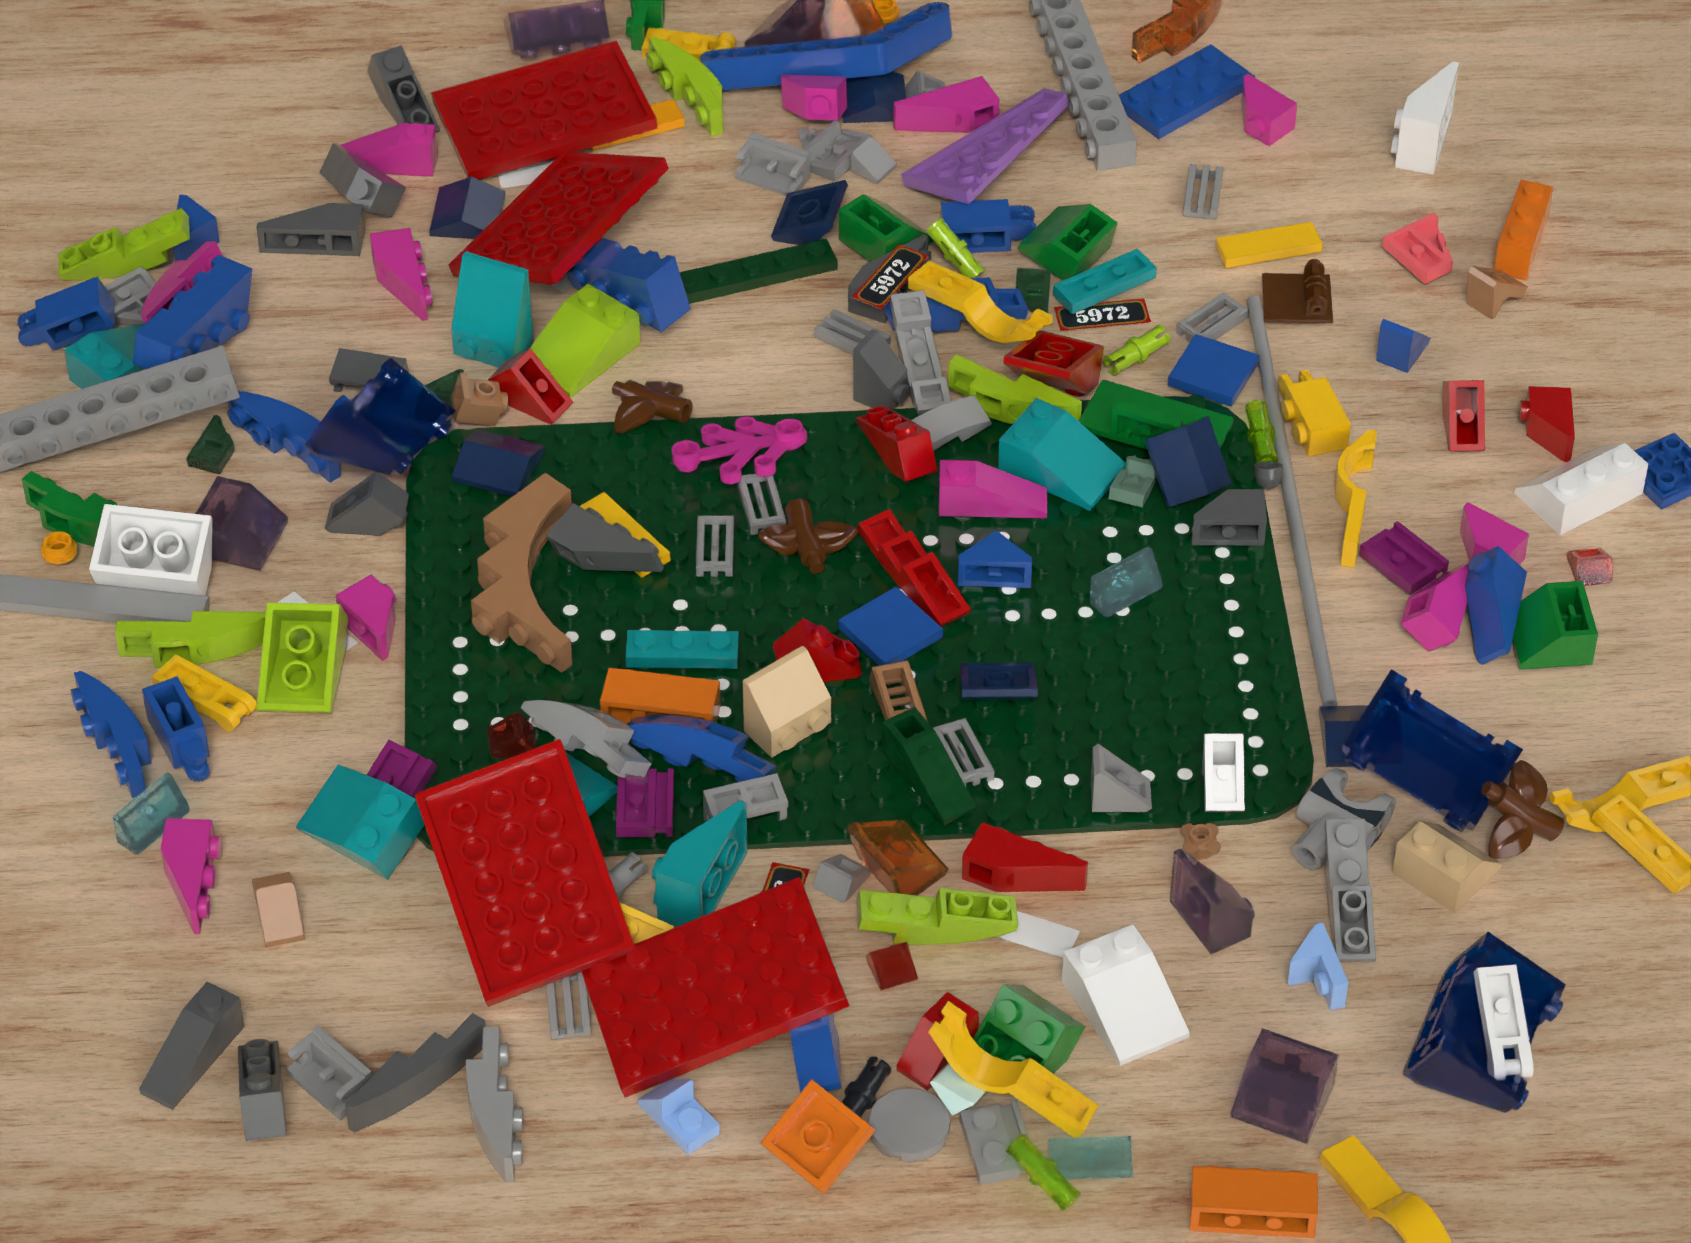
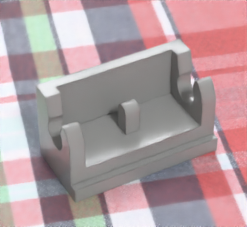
M755 133L749 135V139L739 150L736 157L743 162L735 171V179L784 196L787 193L801 190L811 178V152Z
M777 773L703 790V817L705 822L738 801L746 803L747 818L777 812L778 821L787 819L788 800Z
M316 1026L311 1030L312 1033L294 1045L289 1051L288 1056L293 1060L301 1054L302 1056L286 1068L287 1075L341 1121L347 1116L345 1104L372 1077L371 1070L319 1026Z

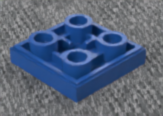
M1195 334L1169 374L1168 386L1180 389L1185 393L1200 395L1218 404L1232 407L1259 364V354Z
M1672 433L1634 450L1648 463L1643 493L1661 510L1691 496V448L1677 434Z
M897 587L839 619V630L879 666L902 662L943 638V628Z

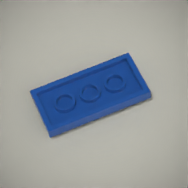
M1210 44L1119 94L1126 115L1159 140L1241 94L1243 77L1246 74H1250L1253 77L1255 75Z

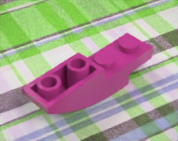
M216 241L205 242L187 260H176L160 277L148 294L142 308L141 317L145 324L161 308L169 310L173 297L180 290L187 292L195 285L193 278L200 271L207 273L212 268L211 261L217 255L223 256Z

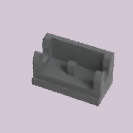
M339 348L329 382L331 385H334L333 391L341 392L346 384L390 391V394H394V401L401 402L411 377L406 358Z

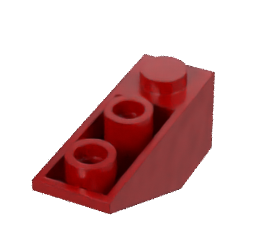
M886 406L870 408L867 410V414L856 417L857 424L890 472L906 482L938 471L929 430Z
M983 822L962 855V879L995 892L1085 891L1087 887V861L1079 859L1075 855L1066 854L1047 847L1038 841H1031L1010 833L1003 828H997Z

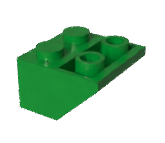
M865 194L839 209V240L869 262L894 250L899 244L904 245L922 235L928 236V245L934 242L924 229L890 205Z
M1092 204L1058 206L1018 245L1017 249L1061 280H1065L1088 270L1111 247L1118 222Z
M1583 581L1546 583L1521 600L1512 640L1519 670L1593 665L1598 632Z
M1003 984L973 1040L980 1048L994 1057L1005 1061L1019 1062L1031 1058L1054 1074L1068 1060L1086 1026L1026 986Z

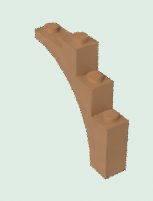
M544 473L483 518L484 540L490 550L477 559L478 581L484 591L471 600L472 623L480 634L487 635L498 644L510 636L517 645L526 647L536 654L543 663L550 664L562 673L572 665L571 639L554 626L539 607L530 583L533 567L541 549L548 541L546 535L572 505L569 488L547 473Z

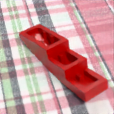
M890 509L859 523L858 532L878 561L905 594L939 626L942 627L971 612L970 607L933 552L927 554L912 531L905 533Z

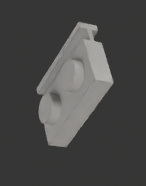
M1017 1100L1011 1101V1105L1000 1107L998 1103L966 1109L960 1112L959 1121L979 1185L1019 1178V1174L1028 1172L1031 1175L1037 1174V1161Z

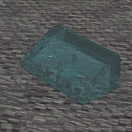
M1149 546L1091 577L1090 603L1103 616L1110 617L1162 588V579L1153 550Z
M167 772L113 816L117 843L134 854H140L163 835L166 818L182 819L190 811L188 802L170 773Z
M1131 1136L1048 1139L1047 1141L1050 1181L1133 1178Z

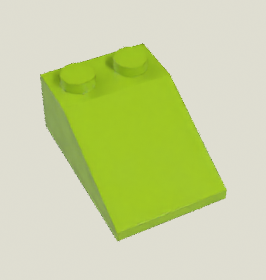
M588 283L564 301L530 348L567 395L572 398L641 344L639 313Z
M267 602L256 708L258 712L332 713L346 651L349 618L340 604Z

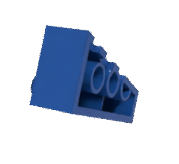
M602 238L567 273L569 282L576 289H581L589 283L638 312L642 325H648L659 332L664 331L691 309L674 256L667 255L661 259L658 252L649 250L642 254L635 246L629 245L623 249L619 242Z
M217 255L211 261L212 268L207 273L200 271L193 278L195 285L187 292L180 290L173 297L169 310L161 308L136 332L133 364L145 369L216 348L244 331L250 320L248 307L253 268Z

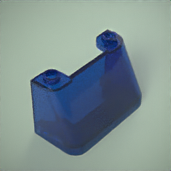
M390 357L380 367L381 370L374 380H368L359 394L351 400L342 395L335 401L304 447L317 457L379 472L388 476L395 472L401 475L413 461V456L434 438L440 441L449 432L453 425L448 421L456 410Z
M1391 669L1344 743L1342 751L1347 755L1344 760L1357 770L1364 771L1367 768L1445 816L1443 821L1451 828L1459 832H1463L1465 828L1474 830L1489 806V798L1481 793L1483 784L1487 781H1491L1496 785L1502 783L1523 749L1509 740H1506L1504 745L1499 743L1494 745L1491 743L1494 736L1488 733L1485 737L1421 698L1422 692L1415 689L1411 695L1409 693L1410 689L1404 685L1407 678Z
M1490 932L1485 933L1457 956L1444 972L1404 1067L1403 1076L1417 1085L1504 1113L1511 1109L1518 1110L1524 1104L1529 1094V1090L1526 1089L1527 1079L1521 1075H1507L1505 1080H1497L1488 1074V1056L1473 972L1477 968L1516 964L1530 1044L1537 1027L1546 1019L1552 1021L1561 1011L1563 1001L1560 998L1566 984ZM1514 1048L1503 1049L1505 1060L1515 1059Z

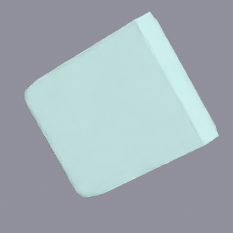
M949 1063L930 1081L931 1086L952 1116L974 1105L986 1092L966 1082L952 1069Z

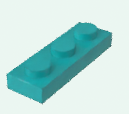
M1137 248L1054 284L1053 296L1071 314H1074L1156 278L1157 267Z
M627 630L626 667L738 669L739 631Z

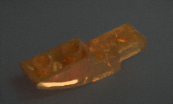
M1172 0V12L1133 32L1131 57L1138 63H1142L1162 51H1165L1172 57L1182 52L1209 29L1220 11L1222 0Z

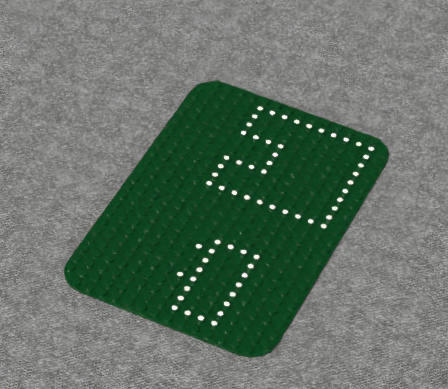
M1191 395L1189 397L1163 396L1233 417V425L1220 448L1232 484L1208 495L1172 507L1166 506L1157 479L1143 508L1108 499L1109 488L1091 511L1047 492V518L939 516L940 460L978 461L998 469L999 439L1012 424L988 417L992 423L990 426L963 442L957 436L934 450L938 471L905 482L890 472L857 424L856 417L867 414V410L749 415V417L754 418L756 421L774 426L777 422L784 419H796L803 424V428L807 431V441L795 450H786L776 461V472L773 474L785 515L786 525H788L785 507L795 499L808 501L813 525L831 521L849 524L858 528L860 522L890 509L905 533L912 531L927 554L931 552L935 554L971 609L969 614L942 626L943 638L903 660H908L928 723L932 727L966 718L994 769V780L987 782L985 778L980 779V784L975 786L971 782L966 783V788L976 805V811L943 825L883 754L882 725L885 718L869 680L872 667L879 665L839 630V619L895 587L904 594L905 592L878 561L859 532L845 547L836 552L826 554V559L823 562L824 570L818 574L811 573L810 568L802 564L798 552L791 556L782 555L759 539L758 534L751 535L737 483L725 484L720 480V466L728 462L734 455L700 461L697 469L691 472L679 471L677 466L673 464L672 446L675 443L691 440L698 443L700 449L710 447L702 442L701 428L704 425L714 423L722 428L736 431L735 421L744 416L689 418L685 423L670 419L649 420L645 424L621 434H616L615 422L452 430L449 434L424 447L412 460L406 479V492L409 494L406 506L405 748L427 760H432L436 764L437 769L424 790L551 743L555 737L548 731L539 729L532 724V717L521 709L523 702L533 700L557 701L579 704L600 710V698L609 668L720 681L721 707L717 723L746 734L744 732L743 680L777 661L773 643L804 618L817 626L825 627L831 634L840 639L852 642L859 652L858 659L862 674L854 679L824 683L831 696V723L823 730L814 732L797 742L791 749L784 750L771 758L751 737H748L743 749L776 765L773 774H778L788 800L786 820L778 821L777 812L747 818L748 850L969 839L974 837L982 822L997 828H1003L1018 836L1181 828L1185 824L1246 825L1276 819L1299 805L1312 786L1314 756L1267 506L1264 546L1192 545L1191 541L1193 515L1228 489H1263V487L1256 483L1254 476V464L1258 463L1254 439L1246 423L1227 407L1206 400L1200 395ZM1080 400L1082 401L1081 416L1090 400ZM915 408L892 409L909 420L922 415L917 414ZM479 429L545 446V452L525 487L544 473H547L571 490L572 504L574 503L577 506H581L605 492L670 552V562L663 565L664 569L661 572H651L641 578L635 571L583 570L557 555L549 540L546 542L533 567L530 586L539 607L551 623L571 639L572 665L562 673L550 664L543 663L536 654L526 647L517 645L510 636L498 644L487 635L480 634L473 626L471 600L484 591L478 581L477 559L490 550L484 540L483 518L511 498V496L452 481V474L464 440ZM1095 435L1124 462H1126L1128 456L1134 455L1137 458L1150 459L1149 452L1146 449ZM770 447L760 449L741 469V474H755L754 459L759 455H764ZM765 481L759 482L769 517L775 516ZM749 483L747 487L756 519L761 518L752 485ZM698 516H734L733 576H725V571H718V576H711V571H704V576H696ZM705 525L704 561H711L712 525ZM720 525L719 561H725L726 525ZM997 530L1032 557L1031 588L958 586L959 555ZM627 630L739 631L738 669L626 667ZM1034 662L1038 686V697L1036 700L961 701L960 663ZM900 683L886 685L887 689L901 686ZM898 694L890 696V699L892 700L906 696L905 694ZM910 705L893 707L894 711L908 709ZM955 731L975 769H978L979 766L960 731ZM943 734L945 740L947 741L952 753L954 754L959 766L961 767L964 773V768L962 767L946 735ZM1204 734H1243L1244 811L1205 812L1204 776H1202ZM629 741L628 744L651 763L649 769H656L657 772H668V769H674L673 837H667V833H655V837H617L616 793L589 817L603 857L628 856L632 852L636 855L666 854L673 842L705 823L703 817V790L738 783L735 776L723 769L714 770L702 763L701 758H698L687 767L675 766L665 761L662 754L651 748L642 749ZM1100 744L1150 779L1152 809L1147 812H1092L1091 767L1094 746ZM585 749L565 750L567 754L618 786V776L607 769L608 764L602 758L591 755ZM424 825L417 838L427 849L433 851Z

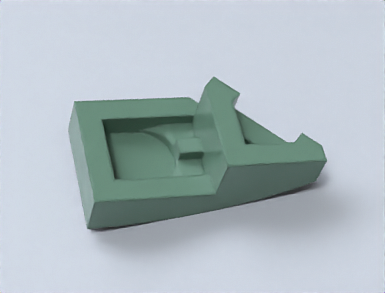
M1135 455L1128 456L1125 469L1119 471L1110 486L1108 499L1143 508L1157 480L1151 458L1141 459Z

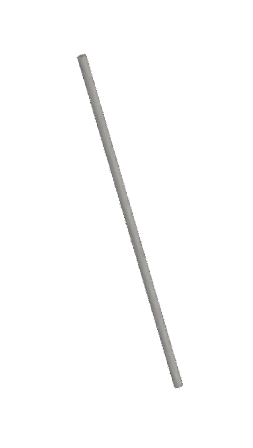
M1252 295L1248 297L1247 305L1256 353L1259 354V369L1276 460L1283 465L1281 486L1322 705L1337 706L1261 300L1259 296Z

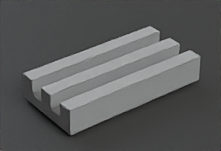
M1190 164L1183 216L1217 219L1223 167L1217 166L1216 171H1210L1209 165H1203V170L1196 169L1197 164ZM1195 179H1201L1197 209H1192ZM1208 180H1214L1211 210H1204Z
M1222 293L1176 324V334L1179 336L1186 334V340L1189 343L1195 334L1216 340L1246 320L1249 309L1227 294ZM1228 305L1227 308L1218 313L1219 310ZM1207 319L1206 322H1204L1202 325H1200L1199 327H1197L1196 329H1194V327H1196V326L1199 325L1201 322H1203L1204 320Z
M835 309L830 312V318L825 317L822 320V326L818 324L815 327L816 338L852 355L853 349L871 329L878 331L887 344H891V335Z
M756 474L742 475V479L737 483L750 534H758V529L767 528L772 525H786L785 515L773 475L769 477H761ZM762 481L766 483L775 514L772 517H769L759 483ZM749 483H751L761 517L759 519H756L747 487Z
M698 516L696 576H704V571H711V576H718V571H725V576H733L734 516ZM705 525H712L711 561H704ZM720 525H726L725 561H719Z
M966 718L933 727L965 786L968 782H971L973 786L978 785L982 778H985L987 782L994 780V769ZM955 731H960L979 766L978 769H975ZM943 734L946 735L948 741L950 742V744H951V746H952V748H953L955 754L957 755V757H958V759H959V761H960L962 767H963L964 770H965L964 773H963L961 767L959 766V764H958V762H957V760H956L954 754L952 753V751H951V749H950V747H949L947 741L945 740Z
M582 972L547 984L551 1039L591 1035L587 987ZM578 981L582 1026L574 1027L570 982ZM554 983H562L566 1028H558Z

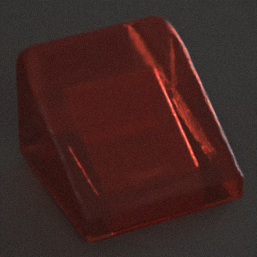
M1602 548L1566 552L1575 581H1583L1584 586L1609 584L1613 581L1612 557Z
M518 711L487 728L490 753L494 759L513 757L537 748L533 725Z
M907 942L872 951L865 956L880 991L918 980Z

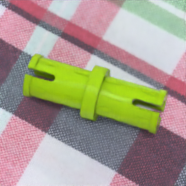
M943 218L938 219L925 231L943 251L945 260L947 262L951 261L963 276L977 278L985 271V268L981 266L966 248L968 244L964 239L960 240L953 233Z
M1158 324L1140 337H1131L1126 341L1125 346L1104 356L1103 363L1105 368L1116 361L1118 362L1107 371L1111 375L1116 376L1134 363H1143L1148 359L1149 354L1170 344L1171 338L1169 333L1156 339L1166 328Z

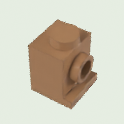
M460 373L451 395L454 420L459 423L496 426L500 414L505 413L507 409L508 395L506 392H500L499 382L468 379L467 373Z

